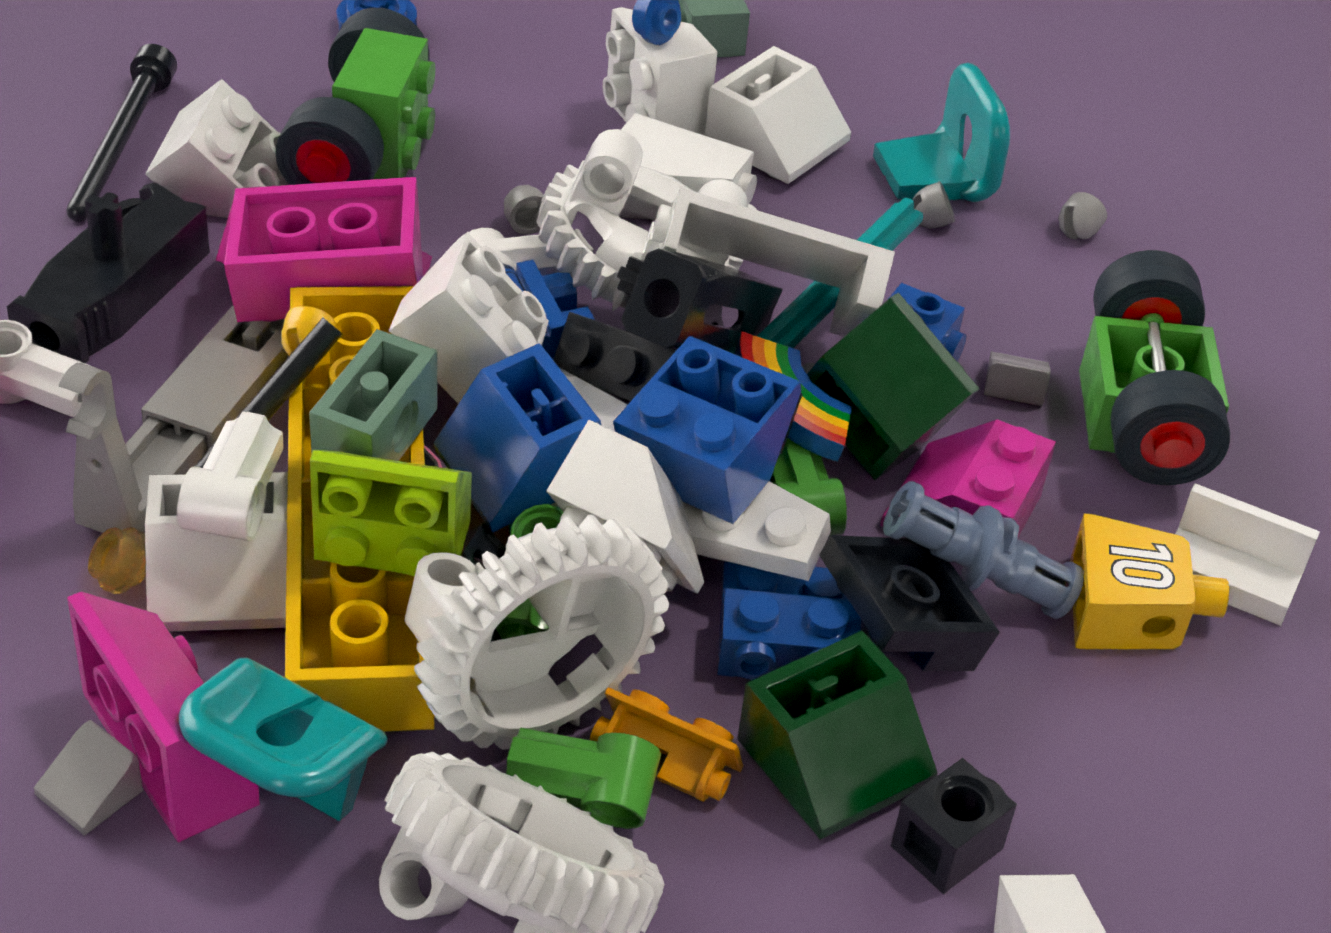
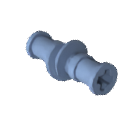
M914 481L904 484L890 503L883 522L884 534L896 540L905 537L929 549L932 555L946 562H955L963 566L960 577L970 591L977 589L987 578L993 581L996 587L1010 594L1017 593L1041 605L1043 613L1053 619L1065 616L1077 601L1084 582V570L1082 567L1068 561L1061 564L1039 553L1035 546L1023 540H1018L1019 525L1013 518L1002 517L1000 511L992 506H980L971 515L958 507L950 508L925 495L923 486Z

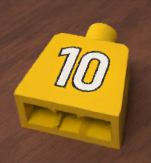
M1083 514L1070 557V562L1080 565L1084 570L1082 590L1073 605L1075 648L1175 649L1182 645L1193 614L1218 618L1224 617L1229 600L1228 580L1225 578L1194 575L1190 543L1183 536L1094 514Z

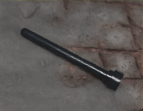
M145 44L138 49L130 64L133 84L67 205L66 212L71 220L82 222L87 219L85 199L90 195L99 197L152 93L167 88L177 71V60L167 48L158 44Z

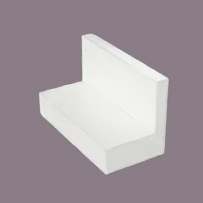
M1195 483L1175 534L1183 536L1190 543L1194 575L1225 578L1228 580V605L1281 626L1320 531Z

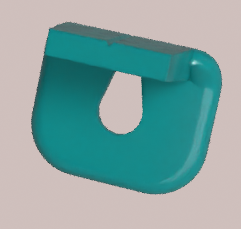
M963 63L957 66L951 75L943 120L936 131L932 134L875 143L873 157L883 175L886 176V180L897 199H903L904 197L913 199L916 193L924 187L941 181L949 200L983 201L992 196L1002 183L1010 144L1008 114L1002 101L980 68L972 63ZM968 115L972 125V140L966 157L963 159L965 119Z
M249 658L236 659L195 689L184 700L179 712L181 733L185 740L197 751L269 792L287 797H297L338 821L353 810L368 758L377 750L385 747L388 741L387 735L383 730L329 701H324L320 696Z

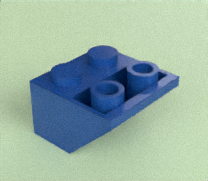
M689 336L613 421L616 433L648 447L683 502L734 524L771 479L801 394V382Z
M538 343L481 369L437 436L434 446L436 453L448 469L472 472L471 503L493 533L513 523L516 517L525 509L535 505H551L555 503L547 493L548 487L588 420L601 425V420L542 345Z

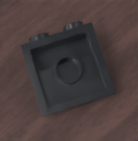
M831 535L819 554L836 580L839 590L847 597L868 629L872 640L878 644L882 651L908 652L912 660L919 665L922 671H974L1000 633L952 564L932 555L929 549L907 538L896 540L888 537Z

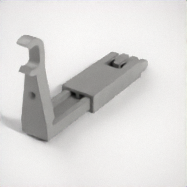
M232 306L142 407L143 424L126 444L116 416L110 374L107 371L83 363L72 365L63 375L58 387L82 394L80 410L75 417L69 419L65 431L77 435L73 488L75 523L134 544L145 531L149 475H186L188 470L199 462L217 441L226 421L235 420L289 357L281 344V331L285 319L272 322H237L234 306Z

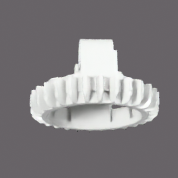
M619 129L606 130L600 133L593 142L586 159L581 162L579 169L572 165H567L563 174L559 172L555 174L552 183H549L543 195L536 221L541 228L538 237L541 242L547 244L546 255L549 258L559 259L557 263L559 273H571L574 276V287L586 286L592 291V300L602 297L612 303V311L619 306L626 308L630 295L617 289L620 279L617 278L618 271L621 266L626 267L627 261L631 256L642 261L645 260V257H642L648 235L647 230L621 219L619 215L622 209L634 211L655 221L660 205L663 204L671 207L680 187L691 190L683 183L662 172L640 166L643 158L640 143L630 133ZM712 180L704 184L698 192L748 207L747 195L742 188L728 180ZM578 211L589 218L594 228L603 237L604 242L598 248L596 254L592 252L593 248L583 237L580 230H573L571 227ZM679 241L676 252L733 267L739 270L743 263V259L683 241Z
M588 515L577 527L569 516H565L561 519L557 528L546 529L542 522L535 525L533 533L519 538L514 534L508 537L506 551L501 558L498 559L496 555L488 551L482 554L483 565L486 569L483 568L480 562L474 565L470 560L462 556L447 552L426 555L417 564L404 619L419 641L416 649L424 659L414 666L415 673L422 681L417 688L434 716L440 723L442 722L447 730H451L462 742L473 740L480 748H488L494 742L502 750L509 749L513 737L517 736L520 728L557 734L559 726L567 722L579 726L580 715L592 707L602 711L600 701L606 697L605 691L607 687L622 693L620 682L627 674H640L641 668L637 660L641 655L654 653L655 645L650 636L663 632L665 627L660 615L665 613L669 607V602L664 595L669 584L661 572L662 567L656 560V556L630 527L623 530L617 521L612 518L604 525H601L594 515ZM528 598L532 606L549 626L547 631L491 642L494 629L509 613ZM595 634L603 644V647L597 654L592 653L579 667L566 676V681L557 686L548 675L550 668L580 640Z
M433 751L411 756L409 761L405 762L400 774L396 775L384 800L387 802L385 810L394 814L392 822L401 826V829L381 867L379 889L385 906L397 917L405 920H414L451 914L460 909L470 898L502 916L507 915L519 919L513 933H640V931L645 933L658 908L657 905L665 885L663 878L659 873L657 865L649 861L647 853L633 847L632 840L617 835L613 830V826L600 823L591 817V812L581 811L567 803L566 798H558L544 791L541 785L536 787L524 782L516 774L510 776L499 772L491 764L484 767L468 757L459 760L449 753L438 755ZM504 826H507V827H509V828H511V829H513V830H516V831H518V833H515V832L511 831L510 829H508V828H506V827H504ZM422 866L427 868L431 876L432 888L427 899L422 895L418 884V875Z

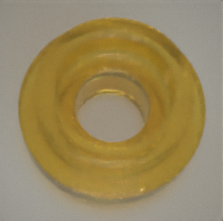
M112 527L103 532L96 540L89 555L88 571L93 578L98 580L103 590L112 594H122L131 587L138 585L145 578L146 548L144 532L133 527L123 530Z

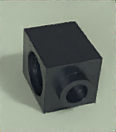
M961 758L902 800L891 847L940 892L945 894L1003 850L1017 804L1006 795L997 782L985 777L964 758Z

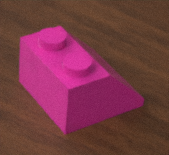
M996 419L929 442L902 486L909 481H914L923 486L925 495L950 508L958 507L971 515L980 506L990 505L999 510L1002 517L1013 518L1019 525V537L1041 497L1056 441L1032 433L1025 428L1016 427ZM888 506L887 510L885 511V513H884L883 516H882L881 524H880V526H882V527H883V522H884V520H885V517H886L887 511H888V509H889V506Z

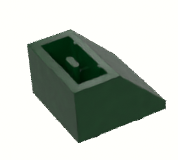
M899 292L886 300L824 353L807 373L811 382L828 396L852 407L845 445L874 481L920 450L979 390V387L968 376L960 363L953 358Z
M863 631L749 681L745 685L737 740L820 840L914 793L938 774L906 678Z

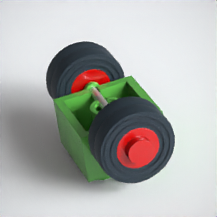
M367 8L356 12L343 23L331 44L328 54V68L334 82L332 85V97H318L301 104L291 114L278 137L276 162L282 176L289 185L405 178L408 169H416L420 158L421 142L423 139L429 140L431 138L435 124V109L428 107V95L433 89L436 68L435 63L429 61L428 39L424 37L421 30L410 19L390 9Z
M1144 250L1130 253L1111 263L1100 275L1094 289L1095 316L1079 369L1089 449L1114 452L1121 466L1130 475L1143 482L1155 485L1184 484L1197 480L1213 471L1226 456L1230 444V428L1227 419L1229 403L1213 327H1203L1205 304L1202 289L1196 272L1187 261L1175 254L1160 250Z

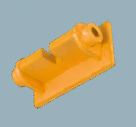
M607 687L605 695L614 714L611 720L603 716L597 720L590 735L591 741L597 742L598 737L605 733H624L645 739L658 747L661 753L667 755L657 775L658 781L687 793L702 802L708 797L718 801L723 798L731 780V774L723 771L724 766L739 772L744 767L738 745L732 742L734 736L728 730L704 718H695L693 724L674 717L668 714L670 708L667 704L647 692L633 689L630 695L627 696Z

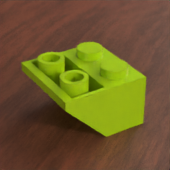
M313 450L310 458L314 560L333 562L343 566H358L403 573L415 577L417 564L426 555L447 552L461 556L470 523L472 472L338 451Z

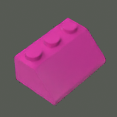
M416 177L236 188L234 191L224 268L237 322H272L285 319L287 312L290 310V288L415 286L423 277Z
M84 592L68 596L67 601L83 694L106 731L137 757L142 787L176 841L179 843L260 805L258 785L197 751L185 740L179 726L181 706L187 696L204 683L198 675L197 662L187 640L182 635L173 638L156 613Z

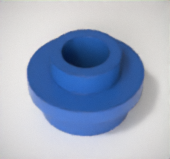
M678 0L636 1L632 12V24L634 30L646 42L662 45L668 42L677 32L681 23V11Z

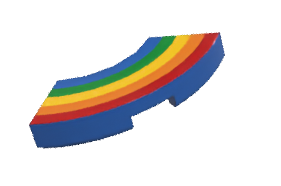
M741 332L735 348V355L801 382V393L803 395L788 438L819 456L838 462L845 446L852 407L828 396L811 382L801 366L800 350Z

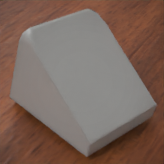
M991 351L984 395L1043 406L1051 373L1049 362Z
M88 720L75 732L34 787V793L39 799L84 836L143 791L139 761L135 754L92 720Z

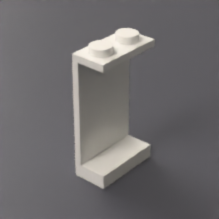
M680 187L671 207L663 204L660 205L656 220L651 223L642 257H646L648 252L658 248L671 253L676 252L679 241H683L838 287L840 290L829 332L844 337L882 305L895 252Z

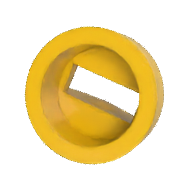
M299 306L290 309L286 314L281 331V344L287 355L290 356L322 317L337 328L335 320L325 311L314 307Z

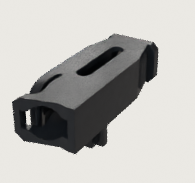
M156 182L144 185L139 190L140 198H130L121 202L118 201L116 194L107 192L103 197L88 196L85 199L88 227L44 265L24 296L19 295L6 306L9 320L19 322L29 329L32 333V344L82 363H87L91 355L121 338L210 253L206 206L185 201Z
M660 248L648 252L644 261L633 256L629 257L626 267L621 266L617 274V278L620 279L617 289L630 295L621 318L625 330L667 349L679 348L689 336H692L735 354V348L741 332L757 336L769 325L773 310L783 290L733 267L679 252L671 253ZM723 306L738 309V320L731 327H724L722 320Z

